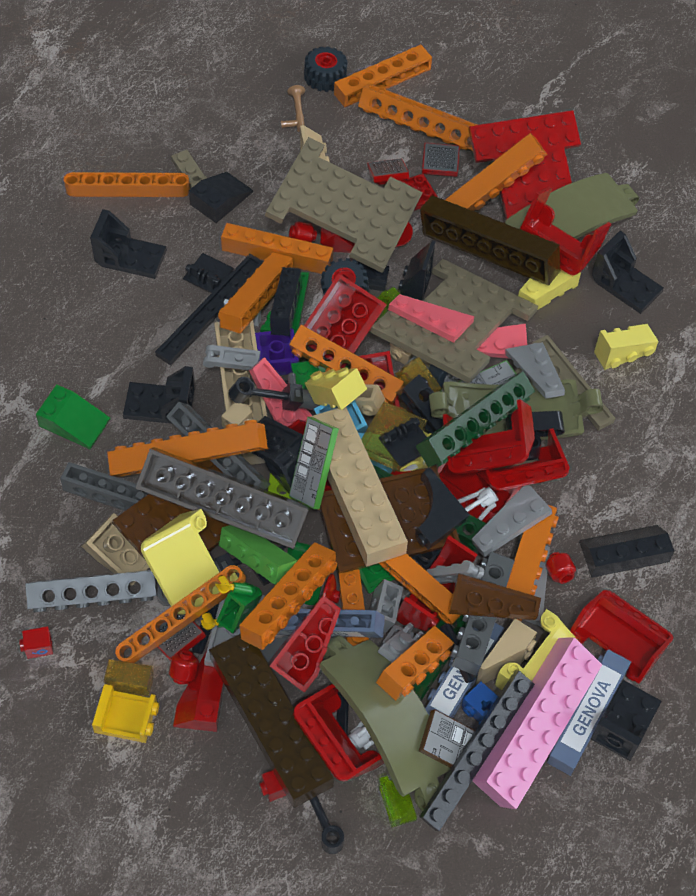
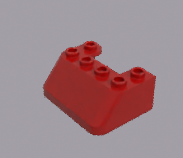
M521 399L517 400L518 409L513 412L511 417L512 430L482 435L477 439L472 438L473 443L465 448L460 447L461 452L455 456L447 457L449 460L447 461L449 470L456 474H465L525 462L535 439L531 406ZM443 414V423L445 425L453 419L448 414Z

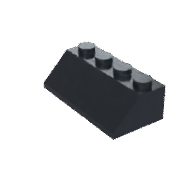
M658 525L579 541L591 578L668 563L675 552L669 534Z

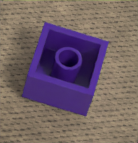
M293 328L290 336L272 335L271 331L255 333L257 351H260V360L265 357L279 375L291 373V364L299 363V358L291 353L292 350L289 346L294 337Z

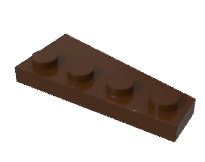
M458 574L449 614L536 620L539 614L541 598Z

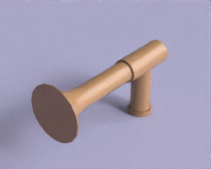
M294 85L287 92L294 98L296 120L281 121V127L297 126V131L300 132V126H305L301 106V95L305 93V88L300 85Z

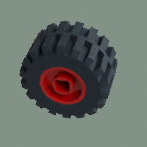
M321 46L318 49L314 48L313 51H309L304 63V79L307 81L308 86L311 85V88L318 89L317 91H334V82L345 78L347 75L348 61L346 56L343 55V52L329 46Z
M340 258L336 263L332 261L330 262L331 266L327 265L325 267L326 272L323 271L321 274V287L324 295L338 274H341L369 293L367 272L361 263L358 265L356 260L351 262L350 258H346L345 261H342V258Z

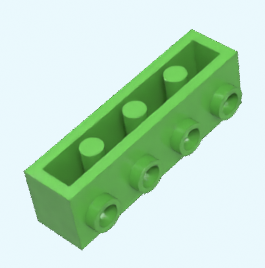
M232 525L222 527L219 546L275 585L297 562L295 558L264 537Z

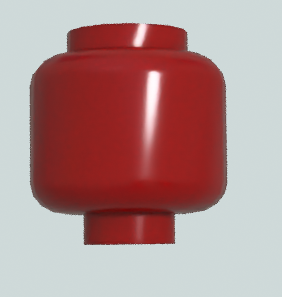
M297 221L294 225L290 226L289 237L312 243V241L316 240L317 231L314 230L311 223Z
M552 553L545 564L546 570L554 582L565 584L574 578L576 566L567 553Z
M187 650L174 654L170 661L169 676L177 684H189L197 676L198 659L192 652Z

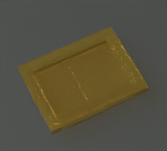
M383 402L361 439L369 458L399 472L401 467L378 437L384 435L385 432L393 430L394 427H398L399 424L406 423L410 418H418L420 421L419 427L423 430L427 420Z

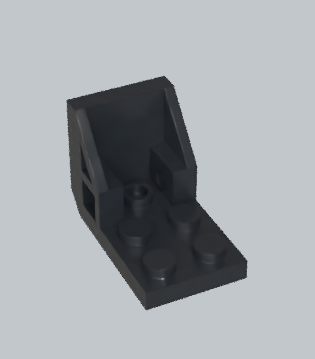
M102 209L90 237L94 261L101 267L156 279L167 251L164 245L131 238L130 229L111 211Z
M619 231L597 252L592 277L596 284L641 314L663 292L664 287L634 268L637 257L627 235Z
M185 366L168 376L166 385L129 382L123 419L173 424L166 416L178 402L192 407L195 393L193 367Z
M264 416L257 423L265 425L268 449L251 453L264 459L270 473L290 494L303 434Z
M623 680L610 705L598 722L591 740L631 761L662 701Z

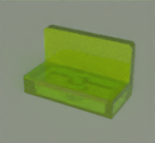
M388 776L379 778L378 787L391 828L416 821L417 816L410 794L404 797L401 796L393 781H389Z

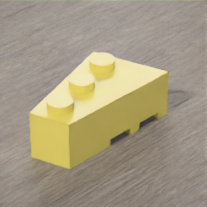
M561 270L549 286L530 278L519 290L518 296L538 305V309L549 304L555 297H560L567 290L576 288L581 272L576 275H569Z
M648 324L629 326L628 330L623 331L620 328H615L614 332L609 333L606 330H600L594 353L604 370L616 368L625 362H633L639 357L650 356L655 352L658 340Z
M345 367L337 371L334 369L326 372L317 371L311 374V378L305 382L315 404L322 406L329 404L331 408L337 406L339 410H343L367 390L357 368L348 369Z

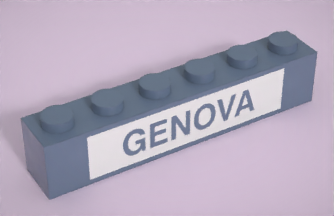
M300 609L296 615L291 617L287 626L276 635H290L311 609ZM340 610L331 636L383 638L385 616L376 610Z
M497 623L494 624L483 662L503 636L505 628ZM451 658V660H450V662H449V666L452 665V662H453V659H454V658ZM451 666L448 672L444 671L438 681L440 685L437 690L433 688L427 699L429 703L425 707L427 713L430 715L431 710L436 709L454 718L462 704L463 698L469 693L476 679L473 682L466 683L459 669Z
M609 649L605 656L600 654L598 661L602 664L600 670L560 735L557 744L554 745L549 754L550 757L547 763L569 776L572 775L598 722L610 704L631 664V661Z

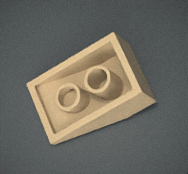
M115 513L111 514L81 546L95 560L114 574L145 571L149 568L145 559L112 524V520L118 517ZM136 581L130 582L129 585L133 586Z
M514 619L481 665L476 685L481 681L485 684L497 678L498 672L507 663L521 665L524 660L528 661L534 653L533 649L537 644V641H535L537 632L519 620Z

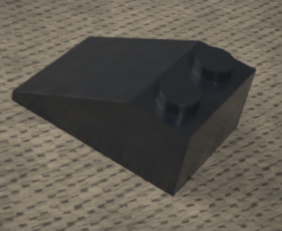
M224 172L198 182L189 190V200L191 206L213 222L218 223L251 195L253 190L230 173Z
M430 241L411 259L409 266H405L403 273L405 278L400 280L398 287L401 295L423 301L432 276L436 241Z

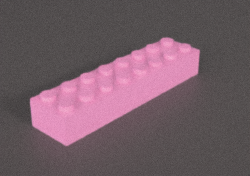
M575 637L558 638L532 680L535 685L472 780L500 807L518 808L602 666Z

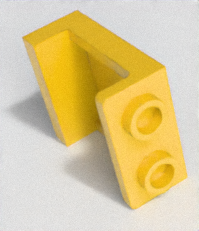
M104 684L92 723L94 733L146 743L147 737L151 736L153 732V715L157 716L159 711L156 695L151 694L150 698L118 692L114 691L112 685Z

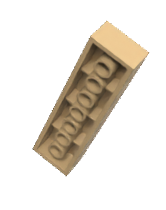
M253 320L241 334L220 328V322L214 323L217 346L257 351ZM220 367L226 412L235 403L231 400L228 393L238 378L248 377L253 381L255 388L257 386L248 370ZM252 396L242 403L247 404L252 409L253 420L258 422L264 416H267L263 397ZM251 452L241 454L251 465L265 463L264 459Z
M345 407L343 410L336 408L310 416L339 428L327 478L366 567L406 554L408 541L347 408Z

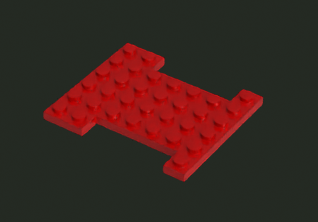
M574 110L469 126L468 130L476 163L492 160L494 162L530 133L536 137L547 153L541 163L534 164L525 175L519 176L511 186L505 187L500 191L506 220L530 205L537 192L549 186L553 188L551 191L553 192L572 183L565 149L581 145Z

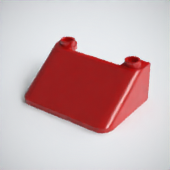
M551 428L548 432L547 446L541 448L540 456L537 458L538 461L498 470L493 468L477 472L493 489L502 491L563 478L568 475L570 467L555 431Z
M447 462L438 468L441 481L457 500L473 494L484 487H490L499 500L495 502L497 506L482 520L485 523H488L523 487L498 491L493 489L477 471L456 474L449 470ZM475 497L460 504L466 508L478 499ZM479 504L468 511V513L478 519L488 506L482 507Z
M603 590L582 609L570 629L571 633L581 644L591 639L606 651L609 649L631 661L626 676L638 684L641 683L673 641V635L667 629L608 590Z
M331 684L297 704L293 710V716L333 776L340 781H348L375 770L383 765L384 761L376 751L370 750L360 755L332 715L340 708L341 699L337 694L339 690Z

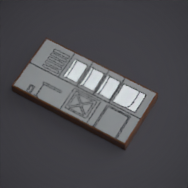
M436 709L431 710L419 752L451 768L475 730Z

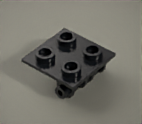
M202 253L194 264H187L185 268L187 273L183 280L212 293L234 268Z
M410 418L406 423H401L398 427L396 426L393 430L385 432L384 435L378 437L400 467L421 456L416 445L426 439L427 436L420 429L418 418Z

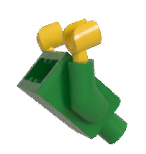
M220 576L218 579L221 584H215L217 589L222 594L229 593L218 618L213 619L211 613H205L202 615L203 620H201V624L206 630L217 626L218 628H225L234 634L240 628V624L259 604L262 591L260 588L246 582H233L230 584L225 576Z

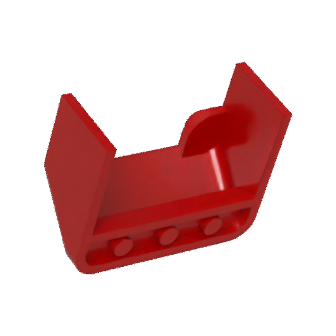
M549 186L535 194L520 229L559 244L560 269L569 275H576L584 269L600 249L611 223L608 222L597 228L594 234L586 235L582 242L552 224L555 213L550 206L546 205L553 189Z
M448 536L439 556L430 569L436 568V566L448 567L451 564H462L465 560L474 563L478 554L456 539ZM455 582L442 584L453 594ZM411 594L409 598H404L397 613L396 621L402 625L411 623L414 625L413 628L428 631L429 628L431 629L436 626L440 619L437 618L439 613L431 611L415 595Z

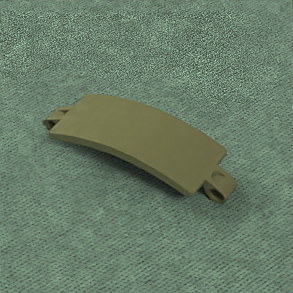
M603 173L581 179L551 192L546 205L550 206L555 213L552 224L578 239L608 222L613 223L636 215L638 210L634 205L639 201V196L629 184L617 185L608 173ZM530 205L508 218L505 223L520 229Z
M574 379L561 380L565 389V395L546 399L531 383L535 392L529 396L530 400L526 403L531 406L532 412H562L565 433L557 436V438L582 435L584 433L582 416L603 411L601 391L599 389H589L578 395ZM444 382L443 392H434L429 395L431 416L443 419V414H448L455 418L499 385ZM506 419L499 422L496 420L495 423L497 425L487 431L484 429L485 434L483 435L507 431ZM540 437L541 440H548V437Z
M340 635L331 638L324 655L326 660L319 664L321 670L343 695L365 726L399 794L404 797L415 791V802L423 811L440 786L437 778L451 769L419 752L429 714L414 690L406 697L402 695L395 701L376 683L383 670L391 662L378 653L380 648L371 640H366L356 646H352Z

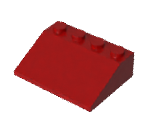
M338 274L304 326L354 354L387 304L341 274ZM314 344L307 346L313 351L317 349V346ZM332 354L324 355L329 361L334 358ZM343 363L340 367L345 368L348 363Z

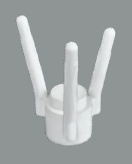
M484 487L473 494L458 499L460 503L477 497V501L465 508L467 512L479 504L482 507L488 506L478 517L481 521L497 506L495 502L499 500L490 487Z
M361 721L350 731L351 734L348 735L358 750L362 747L367 750L370 746L374 745L373 740L369 741L371 736Z

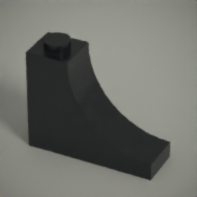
M430 467L422 473L420 478L429 495V514L415 533L418 543L423 547L425 546L428 550L465 523L470 515Z

